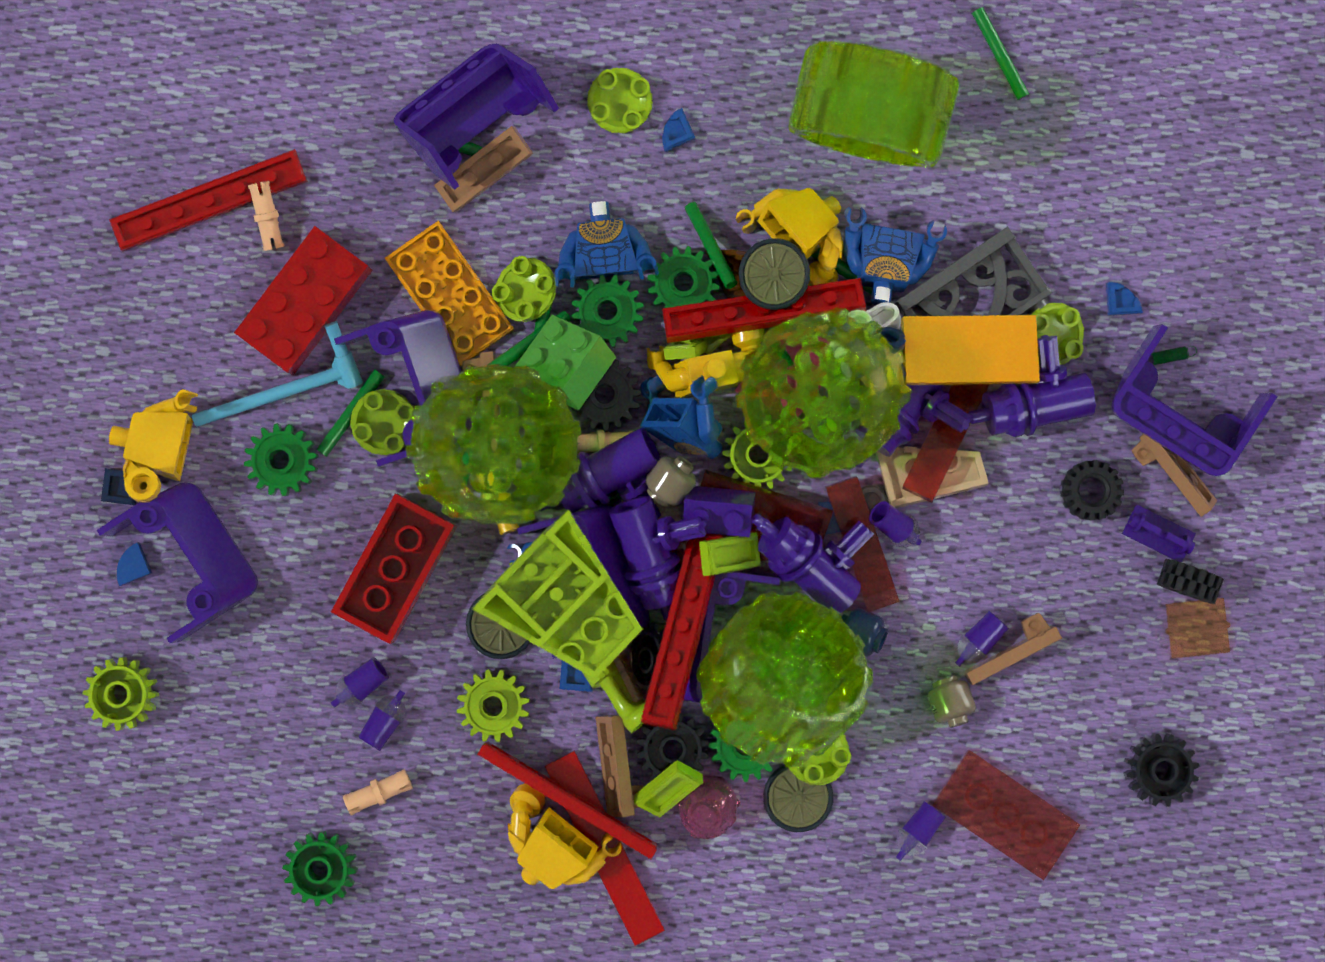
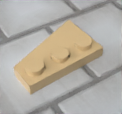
M905 446L904 448L897 447L891 457L885 456L877 450L875 451L889 504L895 508L985 487L989 484L981 454L977 451L929 450Z

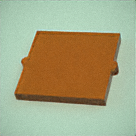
M1217 598L1215 604L1199 600L1165 604L1168 624L1165 633L1169 634L1172 659L1230 652L1227 629L1230 627V623L1226 620L1224 598Z
M623 650L614 659V663L633 702H639L644 699V691L636 684L630 670L629 660Z

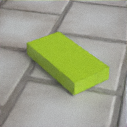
M751 533L750 537L728 536L699 542L703 576H712L761 566L757 533Z
M676 760L634 795V805L660 818L703 783V774Z

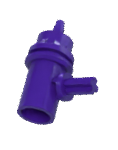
M1043 335L1037 339L1040 381L1032 384H1002L995 391L983 393L982 409L969 411L968 414L972 416L969 423L985 422L992 436L1004 433L1013 437H1020L1023 434L1031 436L1038 426L1094 415L1096 408L1094 389L1086 373L1067 376V367L1059 363L1057 336Z
M893 380L882 395H873L870 398L872 404H867L863 409V421L855 432L865 443L858 451L853 464L857 468H861L865 462H868L876 450L885 456L891 457L898 446L910 442L912 439L911 433L917 434L919 432L917 421L921 416L930 422L940 419L960 433L963 430H967L972 416L949 402V394L941 390L944 385H904V382L897 383Z
M643 427L591 455L581 451L577 455L578 459L576 457L569 459L563 470L551 476V482L555 491L538 501L536 507L542 512L562 503L566 510L574 513L583 508L599 507L601 502L608 504L611 499V493L616 490L623 501L649 496L647 493L646 474L650 473L661 459L659 451ZM651 498L657 517H660L662 514Z
M638 497L616 505L609 511L628 564L624 572V578L629 581L628 584L631 592L639 596L645 610L660 608L663 619L667 622L681 568L679 555L670 552V550L677 549L680 541L705 536L704 528L706 523L704 520H701L700 516L676 522L670 516L658 519L651 497Z
M760 514L753 516L752 522L763 533L758 544V550L768 558L769 568L777 574L781 581H794L831 615L840 614L853 604L859 595L861 583L847 569L855 564L851 557L874 535L865 524L859 520L837 544L830 540L823 549V540L820 535L814 533L807 526L796 525L788 517L780 518L772 524Z

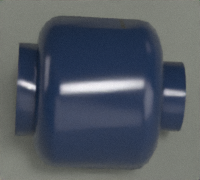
M856 608L849 615L843 614L841 616L836 632L840 633V644L843 648L863 657H868L873 652L877 654L880 652L887 638L888 629L884 628L885 623L882 617L864 609Z

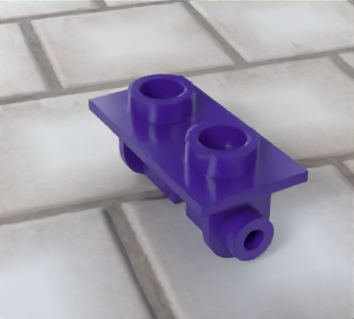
M1137 504L1122 532L1123 535L1177 562H1183L1186 554H1191L1195 547L1193 539L1196 533Z

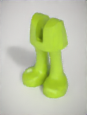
M616 658L596 679L583 673L593 689L601 687L605 691L615 710L623 720L624 726L631 734L645 725L641 721L646 700L640 698L630 688L620 670L623 665Z

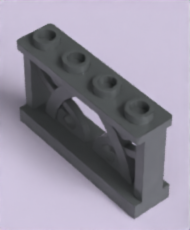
M1007 226L899 299L894 305L898 307L900 314L903 316H916L912 310L916 305L929 316H959L952 312L960 298L959 285L956 281V278L960 275L967 282L975 286L986 287L994 284L992 304L987 316L1001 315L1004 304L1012 309H1016L1008 315H1020L1026 310H1029L1032 314L1038 308L1040 310L1048 304L1045 298L1052 291L1042 280ZM1006 247L1020 269L1006 272L1000 248ZM984 266L987 269L986 275L993 272L994 277L979 279L975 273L976 268ZM1020 277L1027 280L1031 287L1028 298L1022 301L1014 299L1013 292L1022 288L1015 284L1007 286V279ZM942 291H948L952 295L951 303L946 310L940 308L947 302H942L939 299V293Z

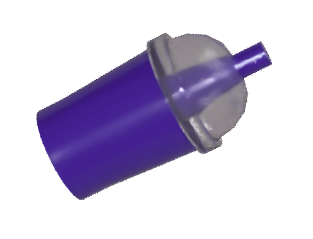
M886 501L878 503L872 509L869 516L870 523L884 533L895 546L909 547L913 544H921L922 540L919 539L920 528L914 517L904 514Z
M988 611L965 635L962 634L960 636V641L957 645L960 657L955 663L960 667L965 661L975 664L985 660L988 657L987 654L1009 628L991 611Z
M372 657L356 670L339 679L335 688L336 699L331 702L332 706L335 708L340 703L348 707L361 705L366 697L389 679L388 672L376 658Z
M399 690L396 697L388 695L381 698L379 702L376 701L375 708L358 738L381 751L398 725L405 720L406 707L401 701L405 693Z
M924 801L903 828L900 827L898 830L899 834L896 843L900 852L896 858L901 861L905 855L917 856L922 851L925 852L926 846L946 817Z

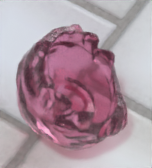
M704 775L703 783L678 803L683 826L692 837L702 839L719 837L732 827L737 820L736 812L740 806V800L736 798V794L723 777L715 775Z

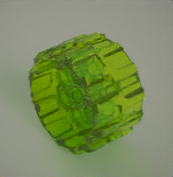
M816 41L805 51L789 119V130L792 134L810 143L851 156L899 166L934 167L941 158L959 91L958 78L935 64L899 52L850 42Z
M838 307L821 313L812 314L805 312L764 333L761 345L753 352L744 356L740 370L744 371L745 374L741 392L735 395L736 407L742 408L748 426L747 438L752 445L758 443L771 456L774 466L781 470L788 467L803 470L812 479L823 478L835 470L845 469L850 471L871 457L900 430L898 415L901 408L911 398V389L904 383L901 364L905 362L902 351L893 349L886 338L880 333L883 328L876 321L862 322L856 318L849 317L847 309ZM818 337L838 344L847 352L836 358L832 347L826 342L819 341ZM802 343L803 348L797 352L794 359L795 364L788 366V362L781 358L786 346L793 347ZM810 352L818 355L820 359L819 367L811 362ZM842 362L850 366L852 371L851 377L843 374L841 370ZM788 374L796 379V389L788 384ZM864 375L868 380L870 389L859 383V380ZM819 385L827 389L828 400L820 396L818 392ZM850 396H854L859 400L860 410H856L851 406ZM780 398L787 400L788 405L784 406V408ZM796 407L803 410L805 422L796 416ZM827 418L832 419L836 423L837 432H833L828 428ZM861 418V425L868 429L860 444L855 436H850L844 440L843 436L850 431L852 421ZM811 427L812 433L818 441L808 437L802 431Z
M499 364L467 367L458 375L440 377L433 382L431 395L423 405L415 406L410 418L414 425L411 444H406V457L413 460L419 481L415 483L421 494L431 495L442 504V513L450 518L471 520L482 524H524L531 522L535 518L534 512L543 507L557 506L565 496L562 493L563 489L566 487L571 475L578 473L581 460L576 459L577 437L581 434L579 421H574L566 404L567 395L560 386H550L542 381L539 372L534 368L528 366L508 367ZM490 390V395L482 398L475 409L474 403L470 398L477 391ZM496 404L500 407V416L498 418L494 413ZM518 404L524 412L521 416H518ZM468 417H470L472 420V429L470 432L466 428V420ZM520 426L525 428V434L523 438L520 436L519 433ZM454 437L457 438V444H454ZM493 438H495L497 441V449L495 452L492 450L491 441ZM465 451H467L469 455V462L467 465L463 463L462 459ZM518 458H520L522 462V468L519 472L516 468V461ZM490 472H492L494 475V482L492 486H490L488 482V475ZM470 474V484L476 492L480 493V499L469 489L462 477ZM513 480V484L517 489L505 500H498L499 494L506 492Z
M772 591L760 594L750 606L741 607L709 643V653L698 665L696 678L702 687L703 698L700 701L703 713L711 718L721 733L719 737L728 746L734 745L742 752L751 756V761L764 765L766 762L784 763L786 768L801 766L812 755H822L864 714L868 706V700L864 697L867 689L873 684V670L868 668L863 651L865 644L859 635L855 636L853 631L842 620L841 614L832 607L828 609L824 605L811 600L808 594L794 592L792 595H778Z

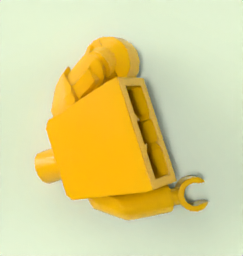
M778 188L755 203L752 211L742 209L737 213V223L745 218L751 219L748 224L742 227L743 233H752L756 229L758 221L771 238L790 241L804 253L806 259L821 247L818 256L819 261L809 265L810 280L808 286L838 281V274L835 268L838 258L842 260L843 239L840 230L837 228L839 220L836 217L841 212V205L835 197L829 196L822 200L811 188L800 191Z
M764 328L731 333L733 345L741 348V352L732 353V350L685 359L672 366L665 360L664 346H659V351L657 352L647 348V367L656 371L665 387L669 391L675 392L676 398L693 396L690 386L702 375L704 376V381L709 377L716 379L718 387L715 391L737 387L739 382L745 381L758 370L760 343L766 338Z
M182 389L173 398L148 406L142 412L133 413L129 428L112 426L109 434V444L125 447L123 458L125 459L123 465L124 485L128 495L135 501L146 503L158 496L161 482L156 474L175 481L181 480L193 425L192 418L183 412H197V407L190 405L191 399L198 396L197 393Z
M525 783L519 785L512 793L510 806L514 813L511 814V824L508 823V836L514 852L519 855L517 862L524 868L521 876L527 884L536 885L541 881L548 888L555 889L562 884L586 883L606 863L604 859L607 856L615 857L621 852V841L614 848L606 847L607 842L613 838L608 833L602 837V848L596 852L598 846L550 807L545 811L533 832H530V819L536 817L541 812L545 804V796Z

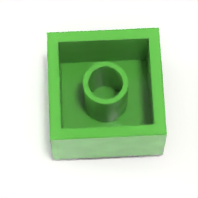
M551 315L514 368L532 389L580 410L616 359V356L601 336Z

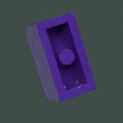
M695 486L685 496L683 520L700 516L701 520H704L706 523L704 528L706 533L750 537L753 526L752 518L754 516L756 492Z

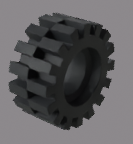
M1099 460L1084 461L1074 465L1073 468L1065 473L1066 476L1061 481L1062 491H1060V496L1063 497V505L1070 510L1069 513L1082 520H1100L1108 515H1112L1116 507H1119L1122 503L1120 500L1121 496H1124V490L1121 489V484L1124 483L1122 478L1119 479L1117 476L1118 471L1109 467L1110 464L1099 462ZM1089 477L1098 479L1104 487L1102 499L1094 504L1084 501L1079 492L1081 483Z
M1165 559L1157 585L1202 602L1215 604L1224 579L1206 570L1175 560Z

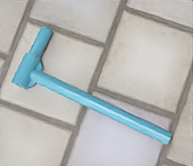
M335 321L324 326L336 355L331 369L192 414L195 426L198 427L337 381L339 385L347 389L362 384L363 381L352 352L348 351L346 345L335 344L334 338L342 336L338 323Z

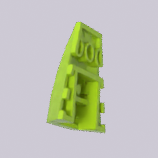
M569 510L562 514L532 542L472 608L594 679L643 630Z

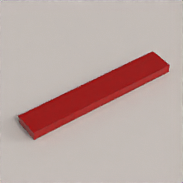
M294 149L109 219L120 250L125 251L252 203L248 185L257 183L259 194H262L260 182L269 181L271 195L308 182L297 151Z
M861 278L808 286L803 296L795 304L779 310L759 307L751 302L747 296L663 308L662 312L667 343L846 316L854 310L866 311V303Z
M706 533L703 537L689 539L687 542L641 721L644 724L676 730L716 576H703L699 542L726 537L725 535Z
M489 741L485 742L477 755L647 858L652 859L657 851V843Z
M575 750L545 765L553 781L605 811ZM566 809L575 828L598 846L596 851L598 852L602 848V837L607 833ZM613 837L611 841L607 842L606 847L614 848L620 841ZM622 845L619 855L615 857L607 856L604 859L606 863L597 872L636 946L665 931V928Z

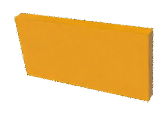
M439 220L384 258L421 311H435L442 316L460 367L463 366V361L473 359L480 352H483L514 330Z
M1036 315L903 316L901 318V329L906 339L903 348V366L906 373L904 385L1032 384L1040 381Z

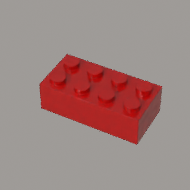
M314 226L234 333L284 371L294 376L325 335L326 329L324 326L337 319L373 270Z
M395 493L333 606L331 613L388 644L395 643L458 526L406 497Z

